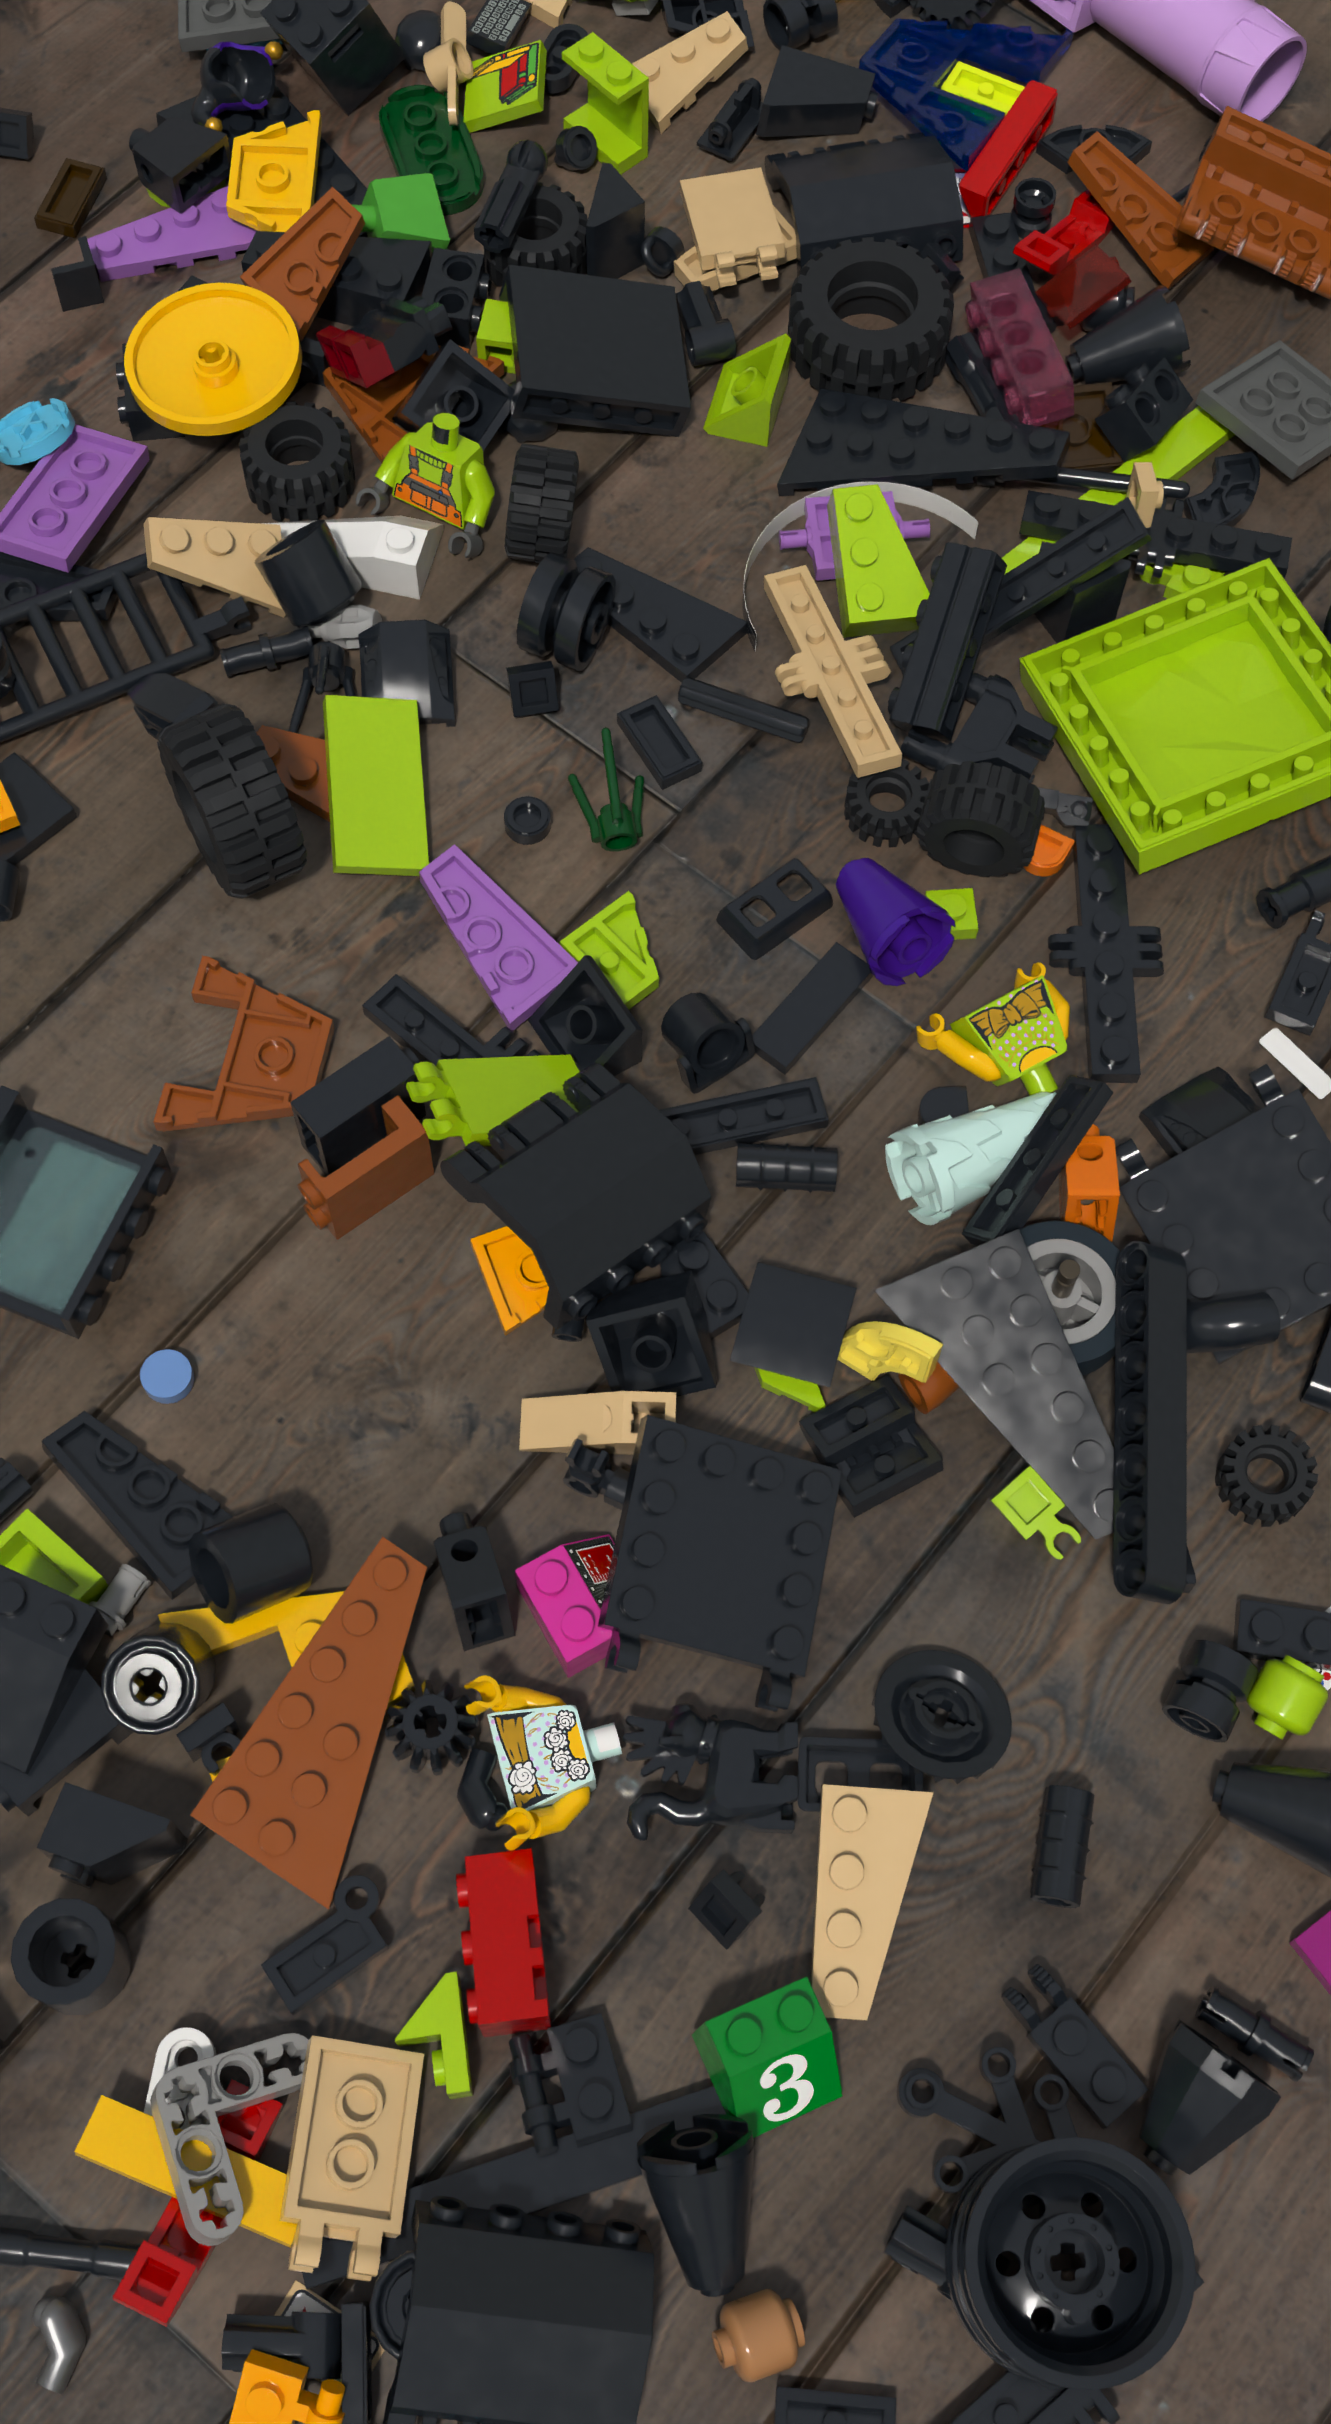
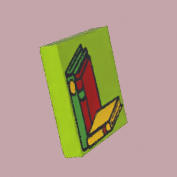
M541 40L472 61L473 77L466 81L463 118L469 133L543 111L547 50Z

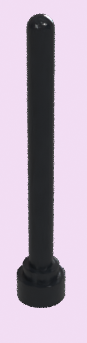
M1061 467L1057 477L1018 481L1127 493L1131 475ZM998 475L977 477V485L995 487L996 483L1005 482ZM1156 478L1157 481H1162L1163 497L1183 499L1190 493V486L1185 481Z

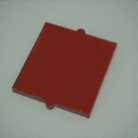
M1095 244L1035 291V293L1047 306L1050 317L1057 316L1071 330L1132 281L1129 275L1119 267L1117 258L1115 256L1110 258Z

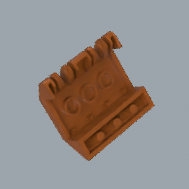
M1226 106L1195 171L1174 229L1331 300V154Z

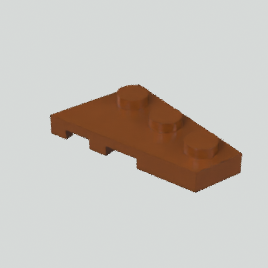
M262 725L256 733L260 736L269 757L273 760L280 780L288 793V798L330 822L325 740Z

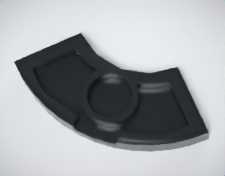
M1075 125L1057 130L1039 140L1036 153L1065 174L1073 171L1067 163L1073 150L1097 131L1135 165L1150 153L1152 141L1134 131L1113 125H1106L1105 129H1082V125Z

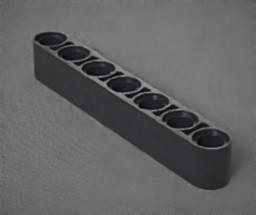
M1132 1241L1121 1250L1116 1265L1113 1578L1117 1591L1123 1596L1162 1604H1172L1182 1596L1187 1574L1186 1261L1178 1252L1141 1241Z

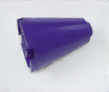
M870 858L852 860L841 869L836 881V889L869 969L876 979L884 985L900 986L906 984L902 979L903 977L915 972L920 978L929 973L944 959L954 941V937L950 933L951 925L955 927V921L944 908Z

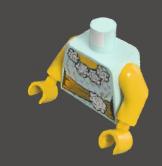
M486 1675L479 1676L464 1685L465 1689H476L482 1697V1701H474L466 1706L468 1714L478 1715L490 1708L494 1711V1713L487 1714L511 1807L509 1811L496 1821L495 1825L496 1827H500L503 1824L510 1825L517 1834L504 1844L506 1849L515 1850L527 1839H535L565 1830L590 1801V1792L596 1789V1778L592 1762L622 1754L614 1722L583 1731L576 1705H566L560 1697L527 1687L498 1684L495 1679Z

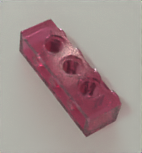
M1020 268L971 282V302L965 304L967 319L971 329L978 328L979 330L978 340L983 356H990L992 359L991 369L996 385H1003L1005 388L1004 398L1009 414H1016L1022 424L1034 426L1074 416L1073 380Z

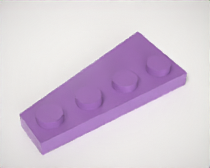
M455 844L419 871L421 884L506 1026L512 1031L532 1016L578 962Z

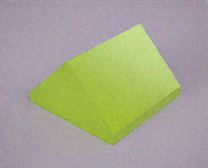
M786 333L724 363L703 427L708 434L768 447L788 382L791 338Z

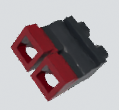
M416 296L407 302L389 297L380 302L382 310L375 309L369 311L363 316L360 324L347 331L330 325L317 332V338L332 374L368 388L414 362L423 354L430 356L439 351L440 349L435 338L452 330L451 322L443 304L436 302L429 306L425 298Z

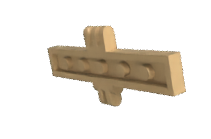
M806 565L764 575V590L796 653L789 659V663L782 664L775 670V675L781 683L784 694L786 696H794L804 693L807 698H818L857 778L901 767L902 752L867 685L868 683L887 678L891 672L887 662L884 661L881 650L877 648L878 645L874 637L866 635L847 641L844 640Z

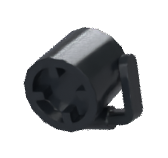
M690 993L673 1003L664 1015L661 1025L662 1037L680 1056L676 1061L681 1079L694 1094L701 1092L749 1061L755 1054L751 1029L746 1020L741 1017L734 1021L706 994Z

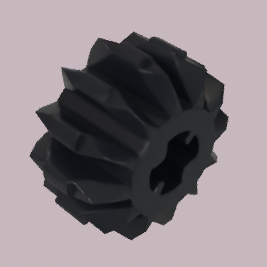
M425 1680L422 1681L421 1685L423 1696L416 1698L414 1693L406 1688L401 1692V1695L408 1707H389V1717L398 1724L386 1728L385 1735L387 1740L399 1742L392 1751L397 1761L404 1760L412 1755L410 1769L414 1773H419L423 1769L426 1760H430L433 1774L437 1776L443 1773L441 1759L448 1757L450 1762L456 1767L463 1764L462 1756L456 1748L457 1746L467 1750L475 1748V1738L466 1731L478 1727L479 1721L477 1715L465 1713L466 1706L471 1703L468 1695H461L452 1700L454 1687L449 1682H445L438 1695H435L431 1681ZM429 1718H437L440 1726H446L445 1729L438 1727L439 1736L427 1738L425 1730L419 1729V1727L426 1728L425 1720Z

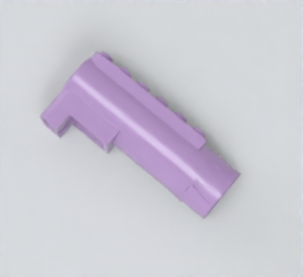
M1030 0L1073 33L1096 22L1183 86L1202 105L1219 116L1222 115L1225 107L1229 106L1263 122L1275 111L1289 93L1302 69L1307 52L1306 40L1268 8L1254 2L1255 0Z

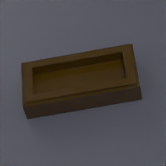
M66 158L34 217L37 228L76 238L107 180L105 168Z

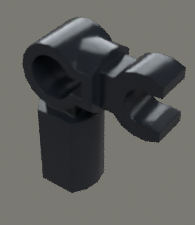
M574 1439L565 1457L569 1468L563 1478V1482L574 1491L588 1497L597 1498L600 1493L604 1495L605 1503L622 1510L630 1472L619 1467L615 1472L611 1471L612 1466L608 1463L610 1459L608 1452L602 1450L599 1454L584 1447L582 1440Z

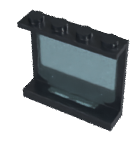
M1 1085L0 1308L79 1339L86 1325L91 1326L98 1318L102 1308L101 1297L109 1282H115L121 1275L126 1261L125 1252L132 1239H138L143 1234L148 1223V1210L154 1198L162 1196L169 1185L171 1168L163 1148L153 1144L148 1155H143L27 1109L20 1092Z

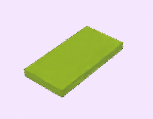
M325 695L323 700L333 873L419 876V871L429 864L417 700Z

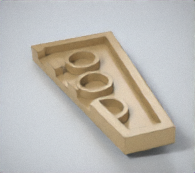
M821 1785L811 1986L826 2018L868 2019L934 1792Z

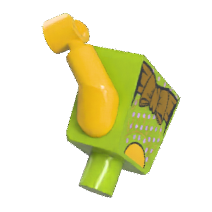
M1037 962L1032 966L1031 977L1025 975L1022 969L1018 968L1014 990L949 1024L952 1030L945 1031L944 1018L940 1014L930 1015V1026L935 1031L927 1032L921 1026H916L917 1041L924 1049H938V1051L960 1067L985 1082H992L997 1087L1020 1077L1029 1096L1038 1092L1052 1093L1058 1089V1086L1046 1062L1067 1051L1066 1039L1069 1035L1070 1005L1049 980L1044 979L1046 973L1045 965Z

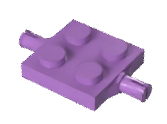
M882 492L904 539L930 538L928 518L924 520L903 521L895 509L893 492ZM830 496L805 498V529L779 530L780 550L806 547L813 561L815 580L836 579L827 512Z

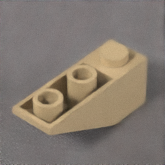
M615 1391L522 1399L519 1450L568 1453L574 1439H580L583 1441L584 1447L599 1454L604 1450L609 1454L633 1455L641 1418L650 1415L676 1423V1392Z

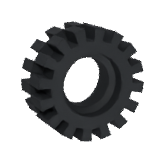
M902 759L901 767L860 778H857L852 773L846 791L844 816L845 820H849L848 827L852 833L860 829V840L866 842L869 836L874 837L873 846L881 847L882 840H888L889 848L897 847L898 838H901L905 845L912 840L913 834L917 836L916 831L929 786L926 777L920 779L922 771L917 766L908 771L909 761ZM877 793H891L900 797L904 801L905 806L898 811L887 812L875 808L869 799Z
M1262 1425L1253 1426L1249 1433L1246 1430L1242 1431L1234 1441H1231L1216 1467L1219 1472L1215 1477L1216 1486H1222L1223 1488L1219 1493L1222 1503L1230 1500L1233 1505L1228 1511L1234 1516L1239 1511H1242L1246 1514L1243 1522L1253 1525L1256 1519L1261 1520V1527H1271L1276 1520L1279 1525L1288 1522L1292 1515L1295 1517L1314 1493L1312 1489L1318 1482V1474L1312 1473L1317 1466L1315 1456L1307 1458L1305 1455L1310 1447L1305 1441L1299 1446L1292 1442L1297 1434L1290 1430L1285 1436L1279 1435L1280 1426L1271 1425L1267 1431H1263ZM1265 1458L1278 1464L1285 1475L1284 1488L1276 1493H1264L1256 1489L1248 1479L1247 1468L1249 1463L1256 1459Z

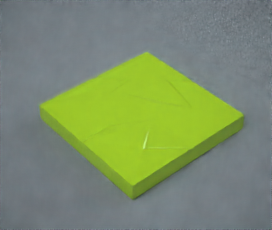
M1270 558L1019 658L1023 686L1044 720L1058 727L1055 738L1079 774L1083 784L1139 875L1265 824L1270 820H1275L1331 797V644Z

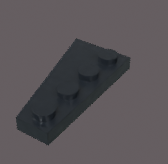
M587 547L573 559L578 565L579 573L586 567H594L613 574L616 580V590L608 625L681 683L685 677L696 679L747 634V621Z

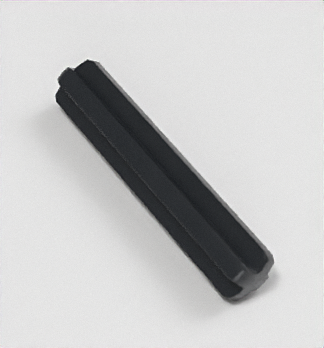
M690 677L684 678L678 691V701L682 704L797 743L803 741L808 731L809 719L806 716Z

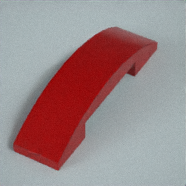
M1087 189L1074 199L1068 216L1045 234L1034 230L1015 245L1013 254L1052 275H1060L1073 269L1088 257L1112 230L1115 223Z
M231 2079L225 2091L232 2095H242L248 2092L249 2087ZM271 2099L217 2117L226 2148L258 2162L282 2111L283 2103ZM172 2197L148 2242L143 2240L113 2295L114 2301L165 2327L168 2326L216 2246L200 2244L190 2237L176 2198ZM206 2211L200 2214L202 2222L212 2220L216 2229H220L222 2218Z

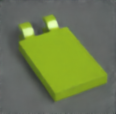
M571 1054L439 1059L436 1066L432 1062H419L414 1064L413 1067L419 1082H407L406 1084L407 1091L413 1102L423 1103L434 1100L431 1101L430 1108L435 1119H424L422 1122L428 1138L431 1140H442L448 1137L461 1136L465 1146L474 1141L479 1142L483 1147L491 1146L488 1139L489 1130L497 1125H501L503 1121L534 1101L540 1100V1097L548 1092L559 1095L561 1100L563 1099L571 1108L578 1112L574 1105L570 1104V1101L567 1100L563 1091L564 1087L562 1086L565 1081L579 1073Z

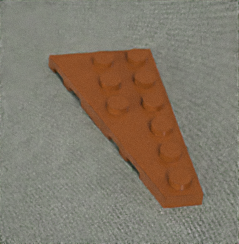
M383 1536L190 1814V1816L328 1910L427 1566Z

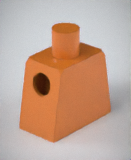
M1092 1124L1059 1173L1060 1221L1088 1227L1112 1242L1120 1197L1115 1139L1110 1136H1100L1099 1128ZM1081 1200H1095L1091 1204L1081 1205Z

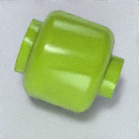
M1286 1654L1282 1661L1277 1659L1267 1660L1246 1699L1248 1706L1258 1713L1253 1723L1283 1740L1287 1731L1298 1736L1308 1734L1328 1700V1691L1321 1684L1324 1676Z

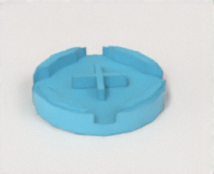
M50 398L51 404L42 406L40 401H32L14 409L0 420V462L6 465L26 464L52 453L61 446L72 434L75 426L74 417L67 404L55 398Z

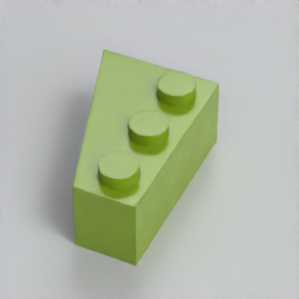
M879 485L833 489L827 504L843 638L917 630L919 628L916 623L918 607L922 600H928L930 593Z

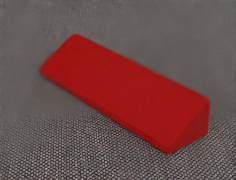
M1034 80L1029 81L959 183V190L971 217L992 214L1037 147L1038 141L1044 137L1053 123L1058 97L1057 89Z

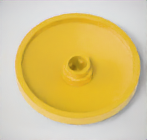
M233 283L196 285L164 298L149 309L138 321L129 336L124 354V368L127 381L140 408L158 424L179 433L195 436L229 434L246 429L264 420L275 412L289 397L298 381L302 366V350L295 324L286 309L274 298L260 290Z

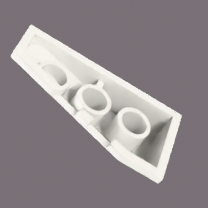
M401 515L325 520L361 580L362 588L420 600L444 531L443 524ZM318 520L261 524L280 525L281 537L283 539L296 530Z

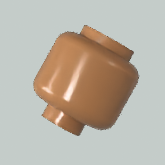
M764 2289L723 2305L720 2311V2329L712 2332L714 2349L722 2368L725 2369L733 2366L736 2374L747 2383L755 2382L792 2368L797 2362L798 2348L805 2346L803 2326L793 2301L790 2298L782 2300L772 2289Z

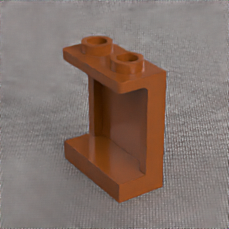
M398 1095L381 1106L387 1136L327 1177L320 1176L307 1158L298 1163L302 1182L297 1186L307 1202L303 1205L305 1212L319 1230L327 1227L337 1240L434 1175L430 1143L426 1131Z

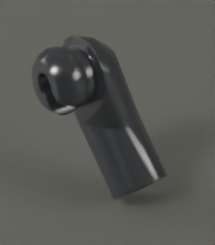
M474 1748L471 1749L457 1791V1798L472 1825L478 1829L486 1828L492 1832L497 1831L504 1824L496 1827V1821L508 1811L504 1803L497 1802L488 1786L497 1757L487 1751Z

